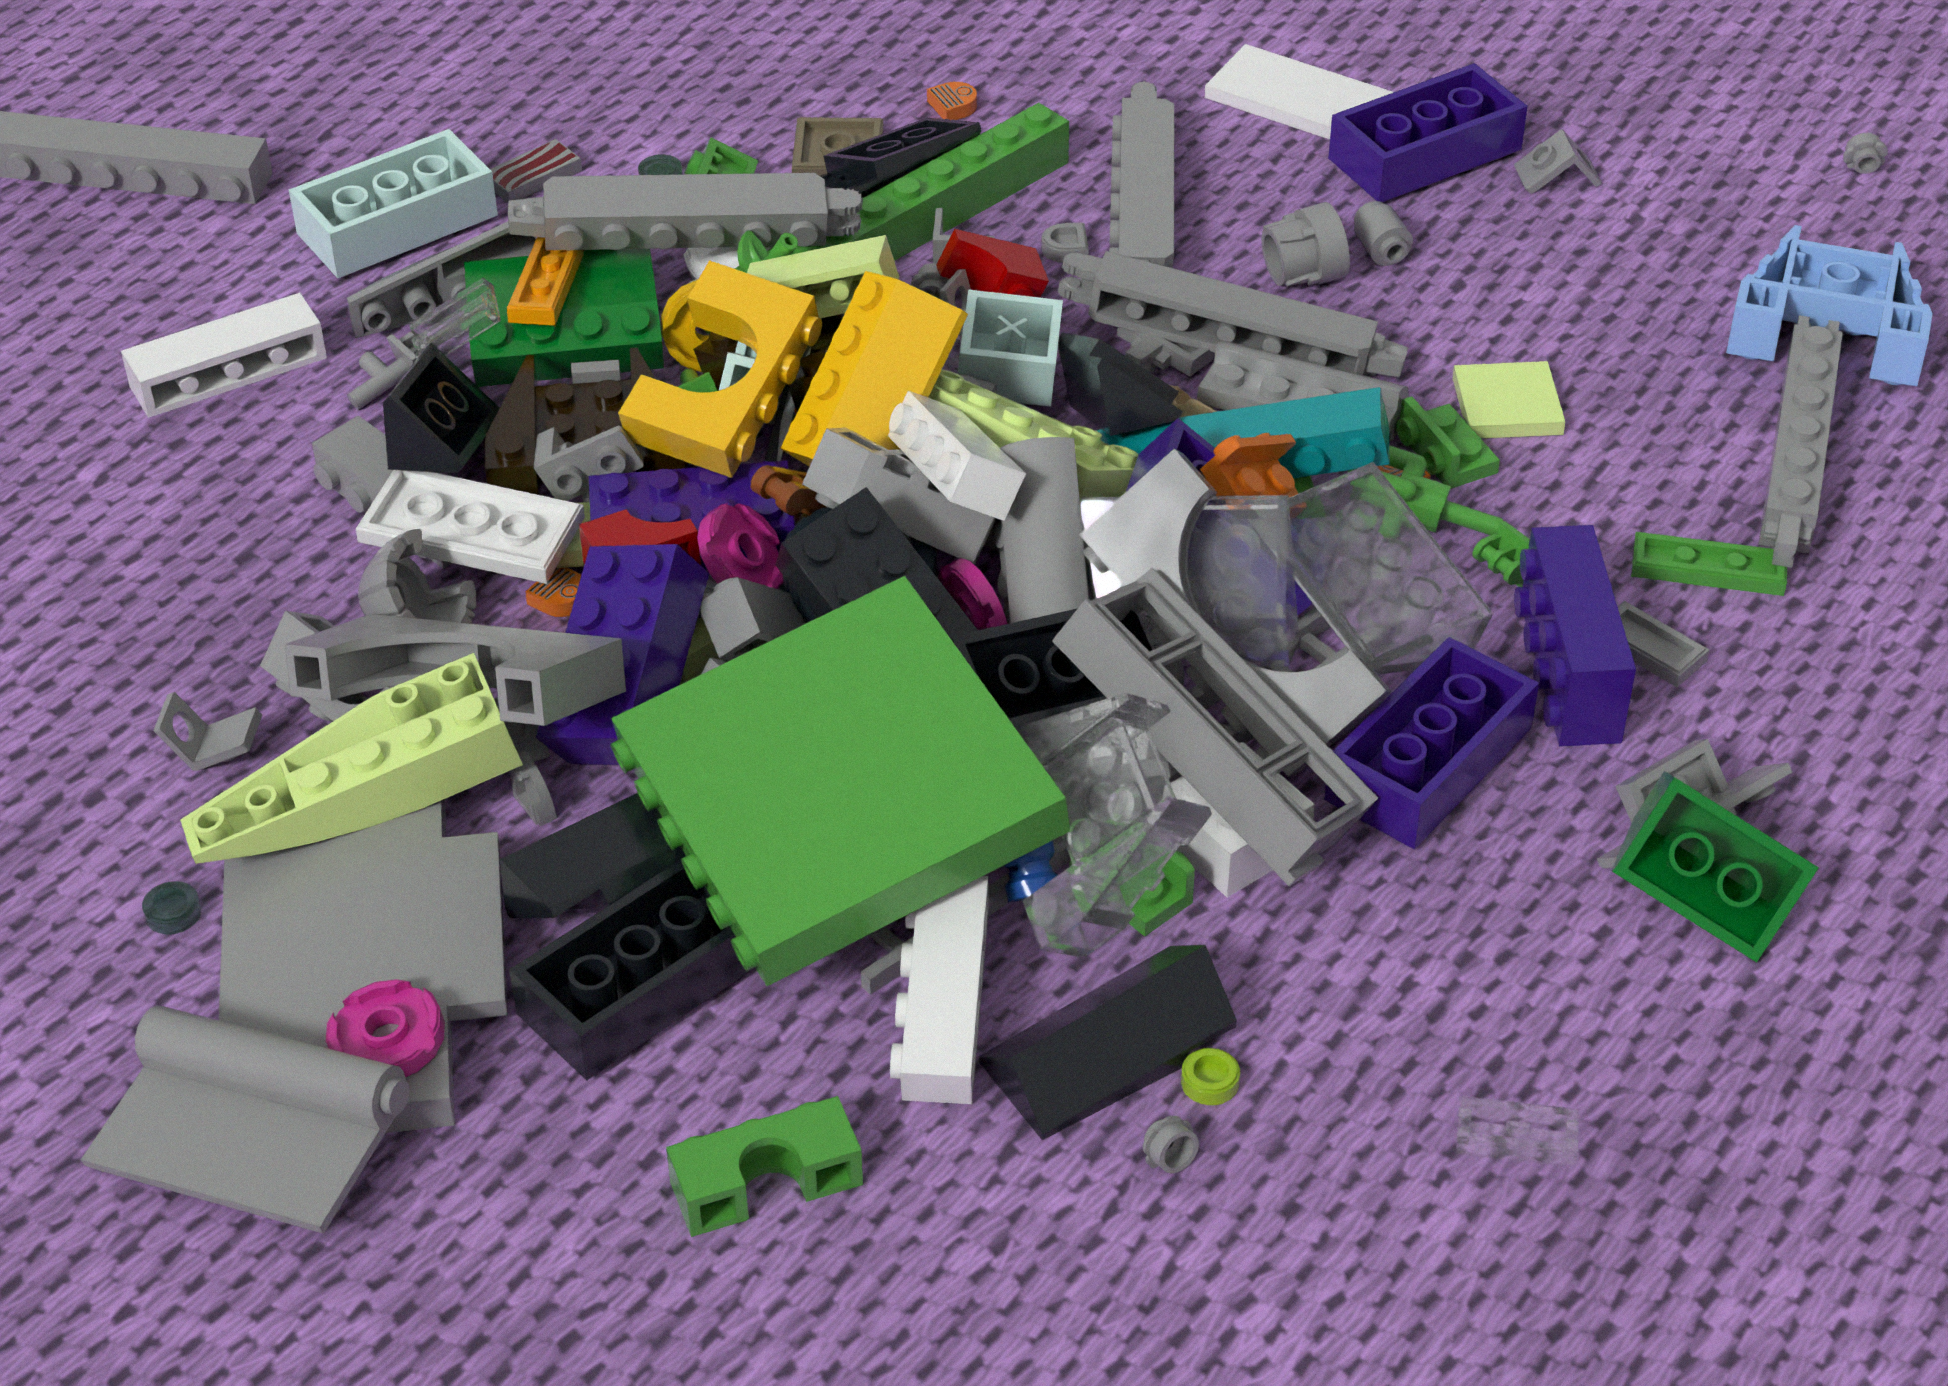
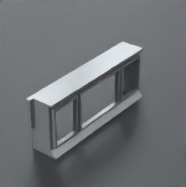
M1153 568L1128 585L1091 601L1088 598L1085 599L1052 640L1288 886L1293 885L1319 868L1325 861L1319 854L1339 842L1378 799L1363 781ZM1143 596L1182 637L1149 652L1120 621L1125 618ZM1197 651L1288 746L1257 763L1164 666ZM1301 759L1346 804L1317 823L1272 778V776Z

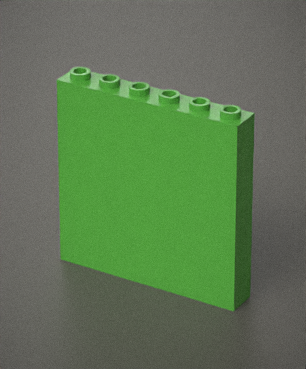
M906 576L611 718L618 738L617 741L611 743V748L618 764L624 773L634 770L638 777L634 781V785L647 811L655 808L658 809L662 818L657 820L659 828L671 850L681 847L686 857L682 858L681 861L692 885L696 890L703 886L706 887L711 897L706 899V903L716 924L721 930L730 926L736 936L731 939V943L740 963L746 971L755 967L766 986L801 970L1071 831L1066 797Z

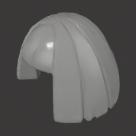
M420 528L406 531L387 542L366 566L358 588L359 604L365 616L377 614L472 624L471 620L475 617V613L471 610L476 608L474 582L467 580L432 590L429 588L427 579L423 572L420 571L419 566L409 558V556L422 551V531Z

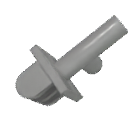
M418 330L411 331L400 339H397L393 334L389 335L387 340L396 358V361L389 366L373 352L364 353L359 359V365L372 378L347 394L351 404L359 410L397 384L431 341L426 340V337Z

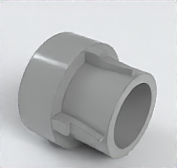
M1323 202L1297 209L1294 213L1284 215L1282 220L1263 226L1261 237L1263 256L1268 272L1278 286L1285 284L1286 286H1292L1308 282V285H1319L1344 278L1348 275L1350 268L1348 241L1340 217L1330 203Z

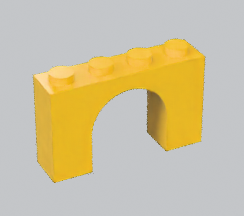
M709 260L687 297L695 327L749 346L757 354L753 366L741 380L732 386L707 393L688 391L641 374L618 415L622 427L633 443L733 478L741 462L745 463L751 457L755 447L756 436L762 425L769 423L774 417L778 406V398L785 385H790L795 380L800 368V359L807 347L813 346L817 342L822 329V320L818 316L813 295Z

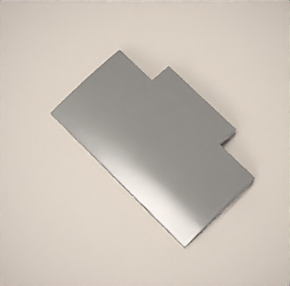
M445 799L423 809L381 824L316 843L259 855L225 859L219 1020L328 1048L326 1044L327 1022L333 1012L335 1017L337 1016L338 1012L344 1007L343 1000L353 991L374 982L394 979L409 981L413 988H419L423 992L424 987L433 993L445 1020L444 1040L436 1056L420 1071L405 1077L409 1085L407 1105L399 1115H396L386 1133L454 1126L452 1021L508 1015L501 858L498 832L446 837ZM383 1025L374 1031L372 1036H387L394 1032L399 1025Z

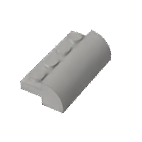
M1222 340L1216 345L1214 364L1198 386L1197 400L1207 406L1231 410L1380 387L1389 423V440L1393 441L1397 434L1396 425L1398 419H1400L1402 399L1409 397V391L1407 386Z
M1043 437L1007 444L1000 449L1026 473L1005 521L997 519L994 527V542L1000 550L1001 562L998 591L1000 596L1004 598L1005 617L1007 623L1010 624L1077 609L1088 598L1085 555L1083 553L1084 543L1079 535L1082 532L1074 438Z

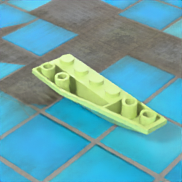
M941 370L928 398L960 409L999 448L1010 443L1033 438H1074L1082 527H1088L1126 492L1138 458V453L1134 450L1119 445H1108L1101 441L1102 434L1096 430L1084 426L1072 427L968 382L956 373Z
M472 653L370 697L183 817L180 821L192 858L196 864L253 856L316 843L381 824L423 809L520 767L523 764L505 722L500 721L499 708L477 658Z

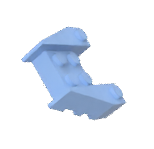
M1794 225L1780 240L1779 248L1772 256L1767 254L1759 262L1758 270L1753 275L1748 273L1741 281L1726 353L1739 355L1747 359L1774 361L1782 320L1797 324L1799 315L1810 317L1809 323L1811 326L1824 328L1828 325L1829 320L1839 321V330L1847 334L1876 336L1869 378L1882 380L1890 385L1905 384L1918 386L1929 340L1933 313L1929 304H1923L1920 298L1922 288L1918 279H1912L1909 272L1910 260L1902 243L1895 242L1893 253L1889 255L1799 240L1802 226Z

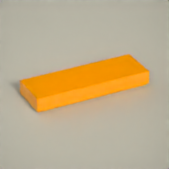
M537 237L507 306L508 323L556 325L582 260L584 250H546L545 238Z

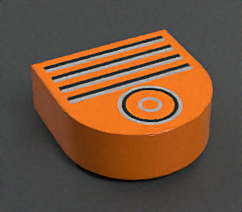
M948 82L928 88L927 102L942 119L958 120L968 117L976 111L977 91L973 86L964 82Z
M567 567L556 568L547 584L535 582L525 591L527 605L550 616H570L581 575Z

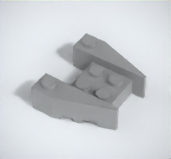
M846 427L826 428L802 485L817 492L815 499L818 502L834 509L867 487L900 531L908 536L958 558L969 560L973 564H976L984 545L1000 553L999 548L994 542V527L997 518L950 502L901 449L888 450Z

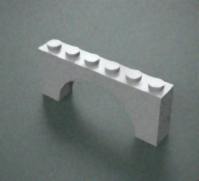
M1173 449L1079 534L1088 545L1083 550V553L1101 574L1104 575L1110 570L1123 586L1138 580L1149 569L1153 568L1202 617L1190 588L1187 562L1188 548L1197 519L1208 502L1217 494V491L1183 453ZM1143 596L1132 608L1136 614L1145 610L1157 624L1151 632L1162 646L1182 637ZM1353 650L1348 651L1342 657L1327 665L1300 672L1272 671L1243 659L1328 747L1392 693L1360 654ZM1197 651L1184 656L1191 664L1186 672L1193 682L1205 694L1214 690L1226 704L1221 713L1231 726L1241 735L1248 730L1261 744V747L1256 750L1257 755L1265 759L1288 746ZM1301 759L1283 771L1287 776H1296L1308 765Z
M369 614L284 644L290 696L332 701L360 692L383 689L386 686H396L472 653L477 658L488 686L497 689L500 721L545 726L626 692L621 638Z

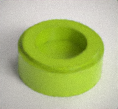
M1203 1048L1192 1052L1186 1057L1182 1064L1181 1086L1190 1099L1203 1105H1219L1231 1100L1236 1095L1239 1088L1240 1067L1232 1055L1216 1048Z

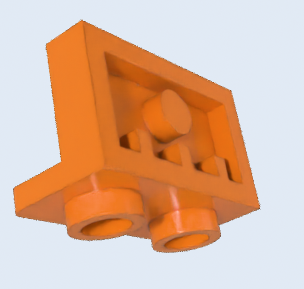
M1262 433L1256 437L1247 438L1234 435L1225 439L1214 448L1213 453L1215 456L1200 470L1210 485L1217 491L1216 496L1231 520L1288 514L1304 502L1295 488L1293 476L1278 461L1296 444L1291 434L1270 435V433Z

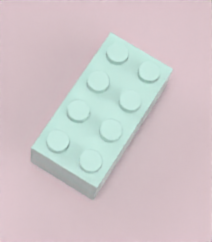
M450 129L289 189L297 234L337 278L498 216L492 171Z

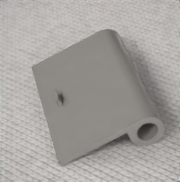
M156 1005L143 1015L135 1035V1050L143 1068L85 1152L81 1161L85 1166L102 1172L324 1234L394 1118L405 1109L409 1099V1085L405 1079L404 1071L399 1066Z

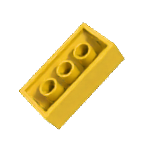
M865 271L859 285L855 289L843 319L833 335L830 346L817 373L811 381L804 400L790 424L789 431L780 449L810 467L826 428L845 427L888 450L900 449L888 437L890 432L889 421L894 408L899 403H903L908 390L929 397L968 314L962 309L899 279Z

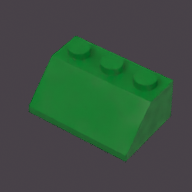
M1664 771L1635 815L1611 871L1757 963L1819 867Z

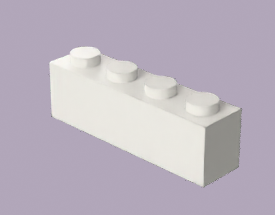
M301 293L121 351L129 386L148 418L327 358L321 323Z
M908 390L903 403H899L891 414L888 437L950 502L1005 521L1026 473L960 409Z
M982 876L905 917L906 928L914 929L913 943H903L901 951L900 974L901 977L909 978L908 993H897L895 1025L896 1027L904 1028L903 1044H892L890 1078L900 1079L902 1100L972 1104L989 911L988 876Z

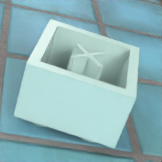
M968 290L965 311L968 316L963 325L958 373L997 384L998 395L1017 403L1051 407L1063 300Z

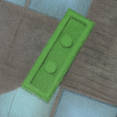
M1636 532L1633 544L1631 577L1784 596L1787 585V567L1772 565L1774 549Z

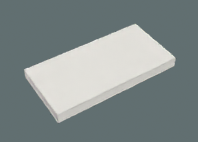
M1244 44L1205 85V98L1327 139H1330L1333 114L1393 93L1392 91Z
M393 470L356 527L357 540L360 543L383 547L396 536L406 531L420 528L422 531V551L414 555L547 584L576 534L579 524L582 523L585 517L583 504L435 472Z

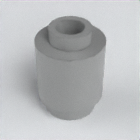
M1372 201L1364 204L1356 212L1354 232L1376 264L1381 266L1393 265L1408 255L1413 245V237L1391 206L1380 201Z

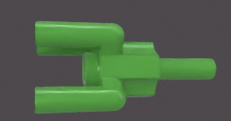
M1389 445L1390 464L1388 466L1403 470L1401 477L1372 467L1348 470L1346 480L1349 483L1345 493L1349 497L1389 507L1388 516L1386 517L1340 501L1334 517L1335 521L1389 539L1400 538L1406 524L1436 532L1440 519L1487 535H1493L1497 533L1499 523L1503 522L1502 518L1448 501L1451 486L1423 477L1427 466L1423 456Z

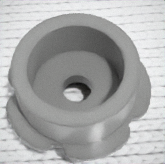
M1861 133L1855 135L1847 142L1843 160L1845 163H1848V168H1855L1859 173L1868 174L1876 171L1885 163L1884 157L1887 156L1888 149L1877 135Z
M937 263L922 266L918 274L912 278L911 286L942 300L940 290L949 281V278L939 275Z
M1168 1116L1153 1123L1148 1128L1143 1143V1151L1147 1154L1145 1158L1146 1163L1153 1169L1159 1166L1167 1173H1178L1187 1168L1196 1157L1199 1148V1140L1196 1134L1193 1133L1192 1125L1188 1121L1182 1120L1179 1116Z

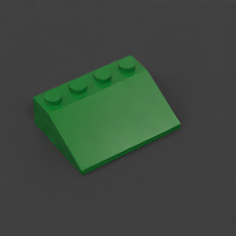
M650 249L584 250L582 260L556 325L508 323L507 306L529 256L464 262L471 362L475 384L478 387L512 384L527 355H534L537 381L572 378L571 363L619 360L620 373L631 372L630 348H638L650 370L664 369L661 327Z

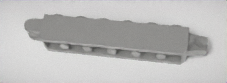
M1139 81V83L1132 85L1131 98H1122V115H1113L1109 252L1173 268L1174 103L1167 99L1157 98V88L1153 83Z
M816 173L552 176L543 183V197L508 201L509 233L512 235L545 238L546 250L738 247L742 235L747 230L752 231L764 247L774 246L783 233L793 234L798 240V246H826V236H843L844 234L849 236V234L854 235L855 232L858 233L861 226L860 214L857 213L862 210L863 198H861L862 194L854 191V189H825L824 179Z
M1108 251L1105 252L1103 258L1070 252L1063 259L1062 269L1072 276L1062 278L1059 282L1058 293L1063 298L1073 300V302L1089 305L1088 314L1096 322L1162 337L1168 341L1195 348L1200 346L1211 348L1210 352L1214 353L1216 345L1224 340L1359 375L1375 376L1376 374L1400 377L1404 367L1408 347L1386 340L1385 336L1377 333L1378 321Z
M1801 315L1798 317L1797 325H1794L1784 372L1758 546L1774 548L1772 565L1790 568L1793 566L1794 554L1796 552L1809 554L1818 518L1843 332L1839 331V321L1829 320L1825 328L1811 326L1809 323L1810 317Z

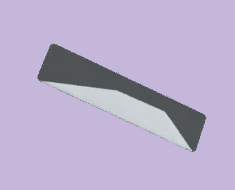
M811 346L807 347L806 351L800 359V362L804 357L810 354ZM787 384L782 393L764 461H780L783 450L780 447L789 431L795 409Z

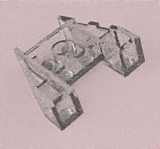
M1123 693L1016 728L1066 797L1071 830L1062 835L1073 865L1023 900L1040 950L1083 958L1123 931L1135 916L1131 909L1146 890L1154 891L1165 877L1162 868L1180 845L1188 846L1212 815L1208 806L1177 799L1149 731L1151 726L1171 712L1168 705L1129 693Z

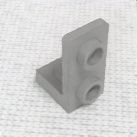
M622 426L611 428L575 445L571 442L565 443L554 427L537 434L534 470L555 499L567 501L588 492V476L609 473H631L641 469L644 464L643 456Z

